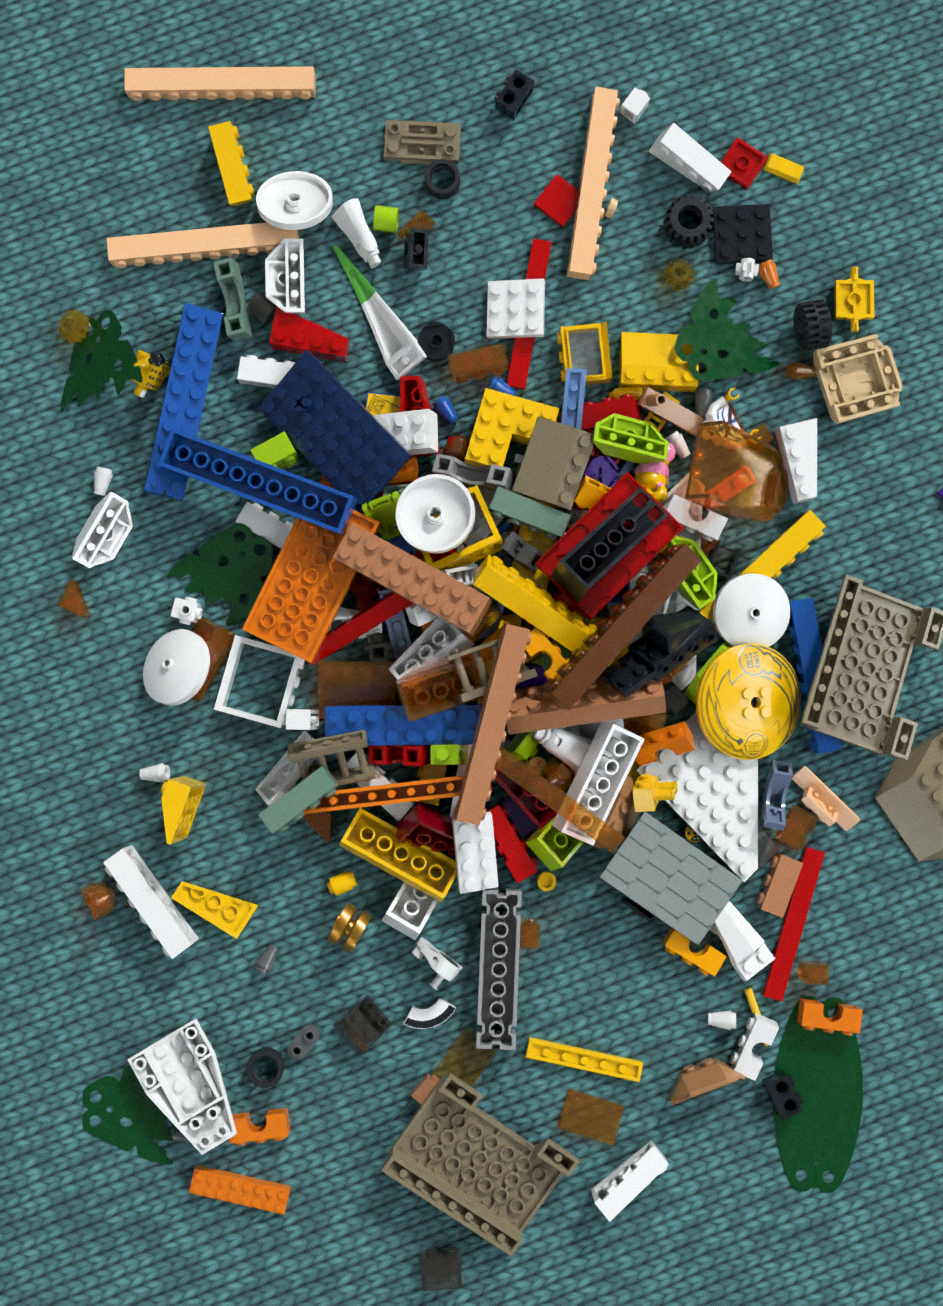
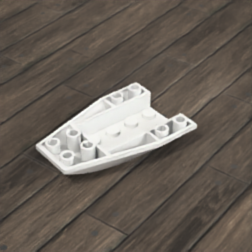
M197 1019L187 1023L128 1059L146 1095L202 1155L237 1134L216 1053Z

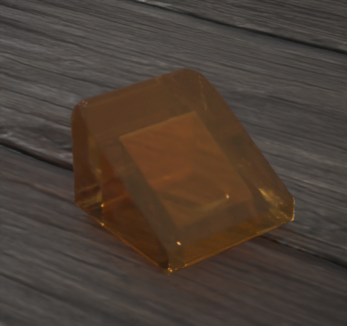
M764 423L755 428L759 430L758 433L752 434L754 438L761 437L759 442L754 443L758 449L774 439Z

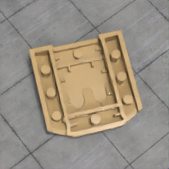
M877 334L818 349L813 352V365L830 418L835 424L900 406L899 394L902 392V382L891 349L880 342Z

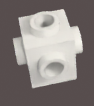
M175 597L171 616L180 619L179 623L190 625L191 622L197 623V620L201 619L203 609L201 604L196 603L197 599L186 597L184 600Z

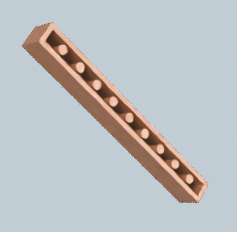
M503 623L454 813V818L458 821L480 825L481 820L485 819L486 809L484 807L486 801H489L491 796L490 783L494 782L496 777V770L494 768L496 762H499L501 757L500 745L504 743L506 738L505 725L511 719V712L509 710L511 704H514L516 699V692H514L516 684L519 685L521 680L520 667L526 661V653L524 652L526 645L529 646L531 641L530 629Z

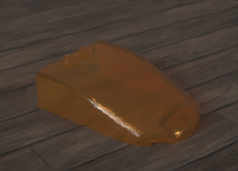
M724 420L699 423L685 499L723 514L757 522L770 521L775 514L781 512L787 498L788 474L787 470H783L781 463L783 458L773 446Z

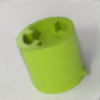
M376 205L373 230L397 233L399 208Z

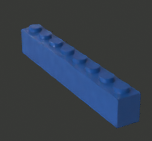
M813 597L789 602L790 625H788V633L793 640L791 645L792 654L796 655L795 671L800 677V692L803 693L804 701H802L803 711L806 707L822 652ZM806 727L807 731H810L811 739H809V745L814 753L819 754L842 750L840 740Z

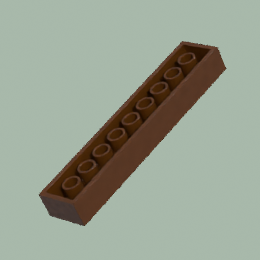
M685 543L666 547L662 551V557L659 561H654L648 567L650 571L645 576L642 575L637 579L633 590H628L622 596L624 600L619 605L616 604L611 608L608 618L606 620L602 619L596 625L597 630L593 634L590 633L583 640V646L580 649H575L569 656L571 659L566 664L563 663L556 670L558 674L553 679L550 678L544 683V689L541 693L556 708L569 710L702 561Z

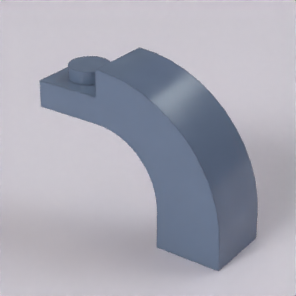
M772 760L762 800L761 817L764 819V827L784 831L786 827L785 801L793 777L792 763Z

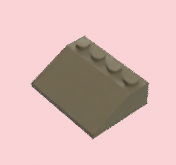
M538 416L512 491L563 510H571L594 445L592 442L593 434Z

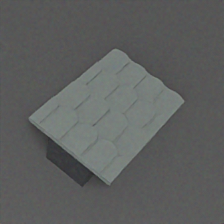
M646 812L641 816L600 876L604 881L697 945L700 944L742 882L740 878Z

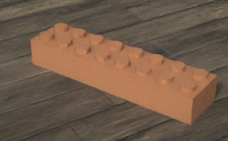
M354 523L349 527L333 555V558L341 564L472 636L493 602L488 596Z
M598 677L569 710L556 708L541 693L544 689L543 685L517 688L514 691L516 692L515 702L511 704L509 710L511 712V719L507 724V729L510 735L666 713L662 679L658 682L652 679L624 698Z

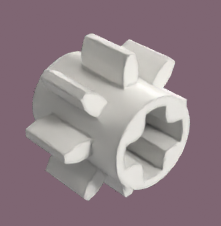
M743 258L740 263H736L735 275H739V280L752 281L753 276H758L759 264H755V260L752 258Z

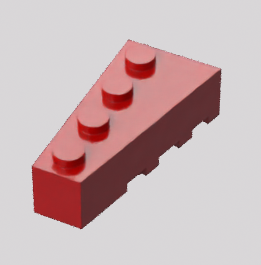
M276 306L269 342L272 349L296 354H303L305 350H308L315 357L347 363L350 347L348 338L294 313H284Z
M401 376L400 412L422 409L431 410L425 381L420 376ZM439 442L438 452L413 455L412 457L436 456L437 454H441Z

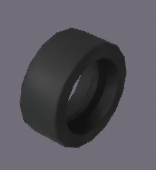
M445 159L432 162L425 172L426 189L429 194L438 199H448L454 196L460 186V172L457 166ZM438 170L451 172L454 178L453 184L447 189L436 188L431 180L433 173Z
M270 1047L261 1048L255 1051L248 1060L246 1066L247 1076L255 1086L269 1088L281 1079L285 1069V1062L277 1050ZM262 1056L271 1057L277 1064L276 1074L269 1079L260 1078L254 1070L255 1062Z

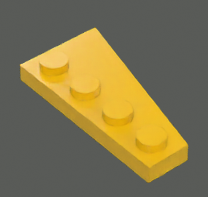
M183 881L171 897L236 939H238L258 907L256 904Z

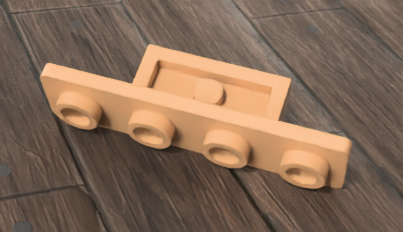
M803 766L793 775L792 780L804 790L801 799L803 804L808 809H811L821 822L826 823L830 827L836 821L845 831H848L860 821V818L806 766Z

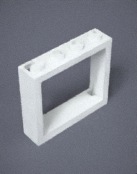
M235 635L214 710L283 728V713H286V709H289V706L292 707L294 704L295 696L293 692L299 686L301 677H298L300 669L303 670L305 666V660L279 647ZM244 644L295 658L277 721L226 707Z

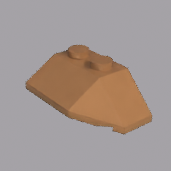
M626 777L592 846L601 849L624 841L628 837L639 813L635 812L632 789L635 784L631 777Z
M706 1058L701 1061V1064L696 1066L693 1064L687 1065L682 1071H679L668 1099L673 1106L743 1080L745 1076L735 1071L729 1064L716 1058Z

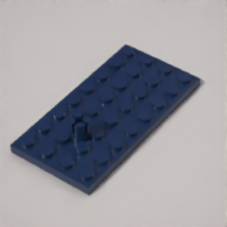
M308 350L304 351L258 408L281 432L285 431L290 442L337 490L358 498L355 509L360 513H363L362 504H369L370 501L375 500L413 456Z

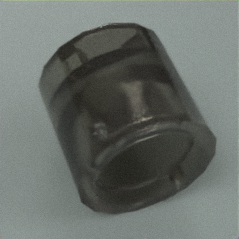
M259 292L249 302L246 312L259 321L262 326H267L274 320L276 305L268 300L262 292Z

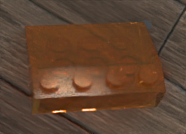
M318 661L319 719H325L326 706L396 705V677L389 670L395 661Z

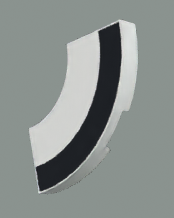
M441 998L429 1007L419 1008L412 1006L404 1021V1025L417 1029L435 1027L446 1021L453 1014L456 1006Z

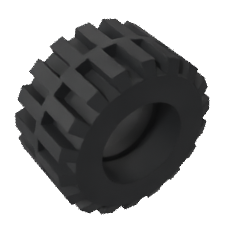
M689 194L685 198L680 196L677 201L674 200L663 221V230H666L664 234L666 237H670L668 240L670 243L674 241L676 247L682 245V249H686L687 246H690V249H692L695 245L699 246L705 241L714 222V218H712L713 210L709 211L711 206L709 203H704L705 199L699 200L697 195L691 198ZM690 215L696 219L698 227L686 229L681 226L678 217Z
M818 299L798 303L794 310L793 325L795 337L800 348L805 352L828 347L832 339V319L825 301Z

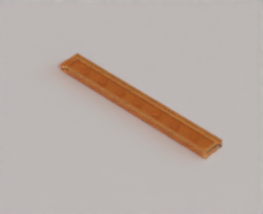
M500 746L501 757L499 762H496L495 768L610 852H615L625 836Z

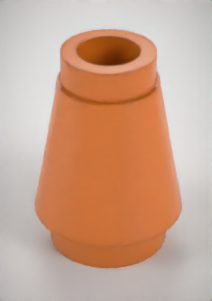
M772 259L760 264L758 273L769 290L779 286L776 264L773 263Z

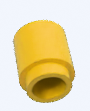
M345 871L329 878L330 882L327 883L330 893H335L336 896L353 890L357 886V881L352 871Z

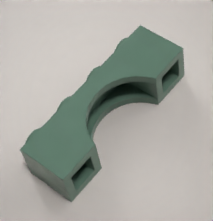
M232 257L215 261L216 278L222 289L226 304L224 322L227 336L234 342L252 338L239 264Z

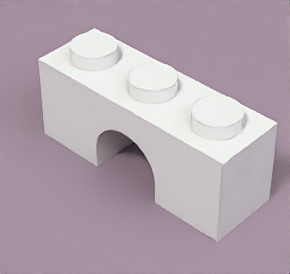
M674 494L666 510L679 523L685 525L683 529L691 533L699 531L703 533L702 538L711 542L713 539L718 540L728 518L709 510L704 520L694 521L688 513L692 502Z
M754 1013L753 1018L750 1017L747 1021V1031L745 1035H741L738 1042L740 1047L737 1053H733L730 1063L735 1071L756 1081L763 1061L760 1056L752 1052V1048L761 1042L772 1045L779 1027L777 1022Z

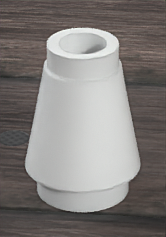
M676 430L665 438L674 445L675 454L681 460L690 454L682 433L679 434Z
M97 467L96 471H94L95 494L106 495L113 477L111 469Z
M161 763L140 769V779L165 782V780L170 778V768L168 765Z
M731 1010L708 1013V1025L731 1030V1028L736 1029V1013L731 1012Z

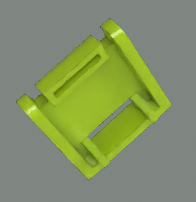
M398 491L392 492V495L387 494L372 500L369 504H362V510L366 516L381 523L378 531L385 541L401 535L398 527L392 528L390 526L396 523V506L401 496Z

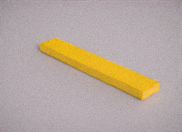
M529 1037L525 1058L640 1082L643 1061Z

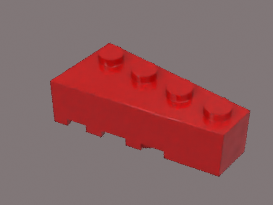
M624 394L620 396V399L612 400V398H605L601 400V403H584L581 430L594 429L597 422L613 413L642 421L636 397L631 396V394ZM559 411L560 422H561V421H562V411Z
M499 803L488 808L486 812H491L493 819L495 846L501 856H503L516 882L519 883L538 872L536 869L538 863L533 855L529 857L526 852L529 848L524 839L519 840L516 834L519 830L514 822L510 823L506 816L509 813L505 806L502 805L500 807Z

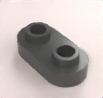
M307 1024L300 1030L288 1046L287 1052L290 1058L300 1060L305 1057L320 1037L319 1028L315 1024ZM311 1032L313 1037L308 1038L306 1033ZM298 1047L300 1053H295L294 1048Z

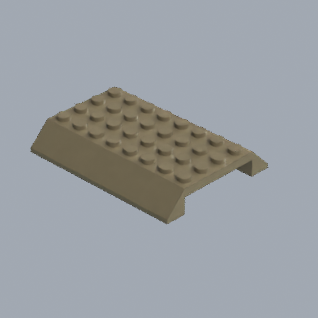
M845 574L801 723L813 731L871 752L908 760L918 723L903 717H894L913 647L939 650L943 637V611L933 607L923 609L863 586V580Z
M449 1073L436 1083L394 1142L381 1171L512 1257L523 1241V1230L564 1174L569 1177L580 1162V1159L549 1138L533 1145L476 1107L483 1094Z

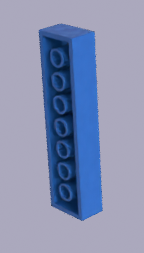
M482 704L326 706L325 737L366 729L368 746L470 745L473 743Z

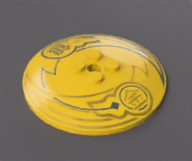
M739 644L726 649L716 656L704 671L696 696L697 717L704 735L717 750L737 759H759L778 750L793 733L801 710L799 681L794 669L786 658L776 650L760 644ZM755 697L757 699V705L753 708L751 706V700Z

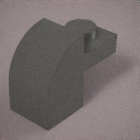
M511 532L501 547L506 555L534 573L538 569L535 564L543 554L537 548L526 543L518 534Z

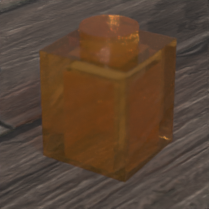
M525 918L524 921H521L520 948H539L540 924L535 922L536 919Z
M801 961V966H798V977L805 984H828L829 965L824 961Z

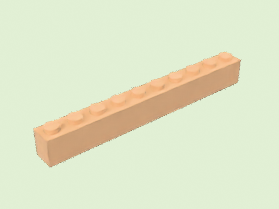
M314 67L125 68V92L129 99L135 101L142 99L155 101L160 99L179 100L180 98H188L189 100H197L198 98H207L208 100H216L217 98H226L228 100L236 98L247 100L264 98L270 100L273 98L291 99L292 97L310 99L311 97H316V75Z
M596 86L592 94L579 184L580 196L578 198V208L575 212L566 277L589 280L596 271L594 256H597L599 251V245L596 242L597 238H600L602 226H599L600 219L602 220L604 215V208H601L607 194L604 185L609 179L607 165H610L612 153H609L610 146H613L615 135H612V128L615 129L617 117L614 114L615 110H618L620 98H617L618 90Z
M256 223L107 238L108 260L113 267L125 268L127 265L144 266L146 263L160 265L167 261L180 263L187 259L199 261L202 258L208 257L210 259H219L221 256L238 257L239 254L251 256L257 255L260 252L271 254L284 238L299 239V230H286L274 227L268 223Z

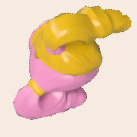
M671 443L668 446L667 460L665 462L639 464L635 470V480L659 503L664 502L668 496L666 489L669 483L668 464L675 458L676 453L674 445Z

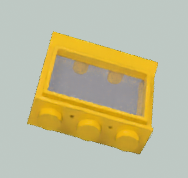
M607 321L597 324L561 326L560 333H557V344H561L559 362L563 363L561 381L566 380L567 368L587 370L586 385L610 383L612 380Z

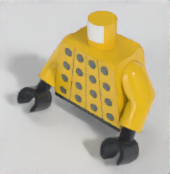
M138 350L136 355L138 362L134 363L133 366H140L143 381L140 383L131 378L129 379L137 383L133 394L144 398L148 388L155 391L159 389L164 378L169 375L171 364L166 362L161 353L149 354Z

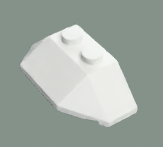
M284 238L265 259L266 298L284 313H305L303 239Z
M110 492L95 506L76 539L72 559L91 568L115 558L133 527L128 501Z

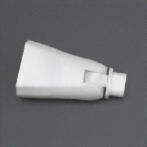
M351 199L343 203L331 217L350 239L358 254L373 269L381 263L378 256L377 242L367 226L359 199Z
M562 728L534 731L532 735L538 739V743L542 744L548 752L555 755L576 772H578L593 741Z

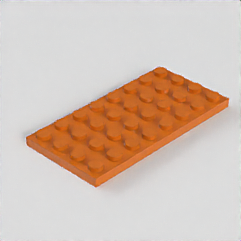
M354 510L345 534L351 524L354 523L376 535L381 523ZM296 518L242 630L313 663L357 574L356 571L333 558L345 535Z

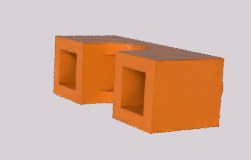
M684 721L638 735L645 740L635 760L639 766L658 761L657 751L665 748L673 750L676 756L694 751L693 734Z
M800 998L797 1022L803 1026V1029L815 1030V1028H822V1031L834 1033V1030L841 1031L844 1035L853 1036V1033L860 1034L863 1010L858 1006L838 1004L836 1014L833 1017L826 1018L823 1014L824 1004L820 1001Z
M288 1108L268 1110L266 1114L267 1123L262 1127L252 1124L249 1112L232 1114L237 1134L229 1138V1144L235 1143L236 1146H240L250 1141L263 1143L266 1142V1139H274V1141L286 1139L290 1133Z

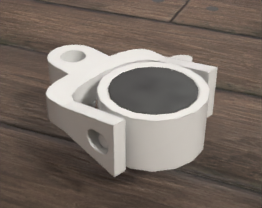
M423 937L419 939L416 943V948L412 951L419 959H422L425 955L430 967L438 973L433 981L429 982L436 990L444 978L451 981L462 969L461 965L457 964L444 952L436 949Z

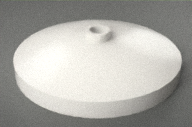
M291 171L273 176L264 182L257 192L256 203L260 216L268 224L286 230H299L312 227L323 221L332 209L333 196L330 186L321 177L308 172Z
M432 474L413 481L402 492L396 506V523L401 535L411 546L426 553H443L456 548L469 536L475 522V505L469 491L461 482L447 475Z
M743 574L732 578L720 589L713 606V619L718 633L731 646L760 644L769 647L781 638L788 626L790 604L785 591L775 580L761 574Z
M185 629L170 631L156 641L146 657L143 668L144 686L152 699L165 705L174 706L188 701L200 690L206 680L210 666V654L205 641L196 633Z

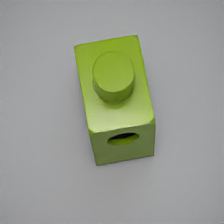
M431 745V765H467L468 745Z

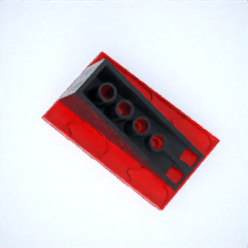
M627 472L535 565L591 620L684 527Z

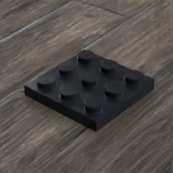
M770 204L718 206L712 208L715 265L740 263L743 258H752L755 260V263L773 260Z

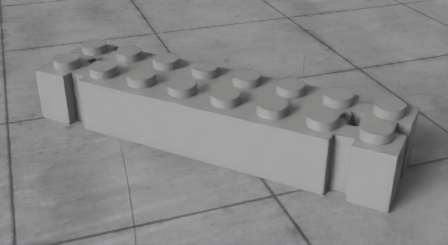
M498 888L482 890V906H486V910L481 911L477 1025H482V1027H477L476 1049H492V1044H499L500 1050H516V1030L511 1029V1027L517 1025L521 914L516 912V907H521V889L506 888L505 893H498ZM502 904L506 911L503 910V913H499L496 907ZM496 1023L500 1026L498 1030H494L493 1027Z

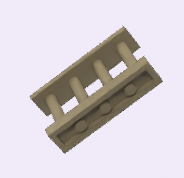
M499 638L463 651L460 648L449 651V656L445 657L446 661L453 659L463 687L461 689L462 693L458 694L460 702H466L485 695L489 677L479 650L490 646L495 658ZM469 653L473 655L481 679V686L475 689L473 686H470L461 656ZM525 663L521 665L519 671L521 673L520 682L537 676L535 669H529Z
M366 729L288 744L289 762L297 761L302 778L298 779V784L309 776L305 759L317 757L319 768L321 766H326L327 768L324 755L336 753L340 771L331 772V775L339 785L376 779L374 764L367 765L363 750L364 747H368ZM355 749L360 767L348 769L344 751Z

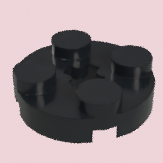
M441 322L428 323L423 327L417 338V343L427 357L425 359L442 361L451 356L455 348V335L453 331ZM435 337H438V340H442L439 346L431 344Z

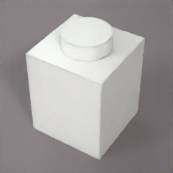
M635 87L622 104L620 114L635 124L648 107L650 97H648L645 91Z

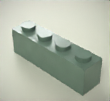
M497 487L489 507L492 516L499 519L503 517L510 519L509 522L514 525L520 526L523 524L528 526L529 531L534 533L543 532L547 538L555 541L563 536L571 516L501 487Z
M321 766L258 815L272 834H282L289 828V823L293 820L297 822L305 816L304 812L309 808L313 810L321 804L320 800L323 797L329 798L336 793L337 790L335 788L339 784L326 766Z

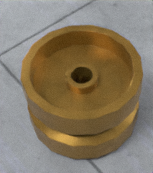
M348 902L343 912L339 913L331 928L333 930L327 941L337 945L341 938L345 936L346 939L342 944V949L351 954L372 915L362 911L355 921L353 917L357 907Z

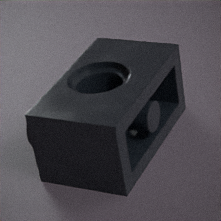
M409 228L405 230L403 269L421 271L427 269L429 229Z

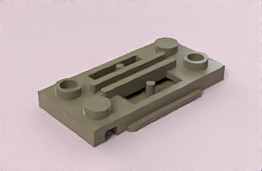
M386 120L384 160H398L403 164L430 165L436 160L445 159L452 163H459L461 124Z

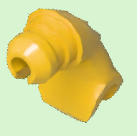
M642 387L615 388L609 393V398L615 400L620 399L621 395L631 394V396H635L637 400H640L644 390Z

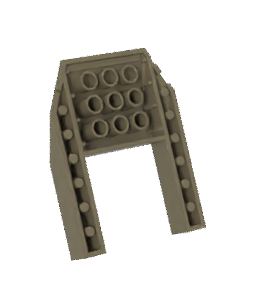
M942 727L911 748L908 760L898 758L894 760L891 770L885 776L881 788L874 796L918 862L943 859Z

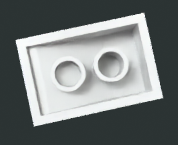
M403 882L382 921L416 940L438 901Z

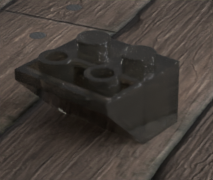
M366 995L333 1025L355 1053L359 1055L368 1050L389 1029L392 1023L371 997Z

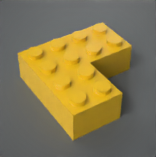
M485 388L466 453L465 463L478 467H489L491 464L504 467L511 441L528 445L537 417L556 422L559 408Z

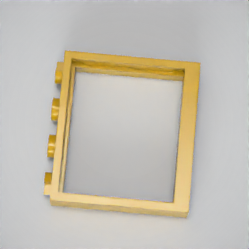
M478 485L469 487L467 490L474 502L478 500L493 535L466 547L460 553L455 552L434 563L429 553L422 552L427 564L440 571L468 566L487 557L488 554L492 555L503 550L501 548L504 544Z

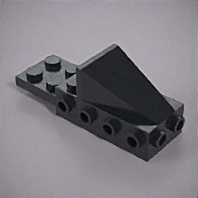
M689 605L678 612L653 615L642 627L643 636L628 646L629 652L610 664L599 677L626 698L652 679L658 682L717 641L716 625L711 619H707L698 610H694Z

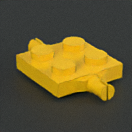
M851 267L849 279L836 280L834 282V319L851 321L850 332H858L860 320H872L874 318V280L858 278V267Z

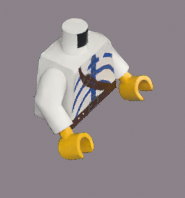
M735 388L730 389L724 398L722 396L709 406L705 415L706 420L702 422L701 438L705 441L710 440L714 447L721 446L725 449L735 450L748 445L750 441L757 443L761 439V437L754 438L752 434L758 433V429L752 430L750 435L745 437L748 434L732 404L727 403L729 400L734 401L739 397V395L736 397L730 395V392Z

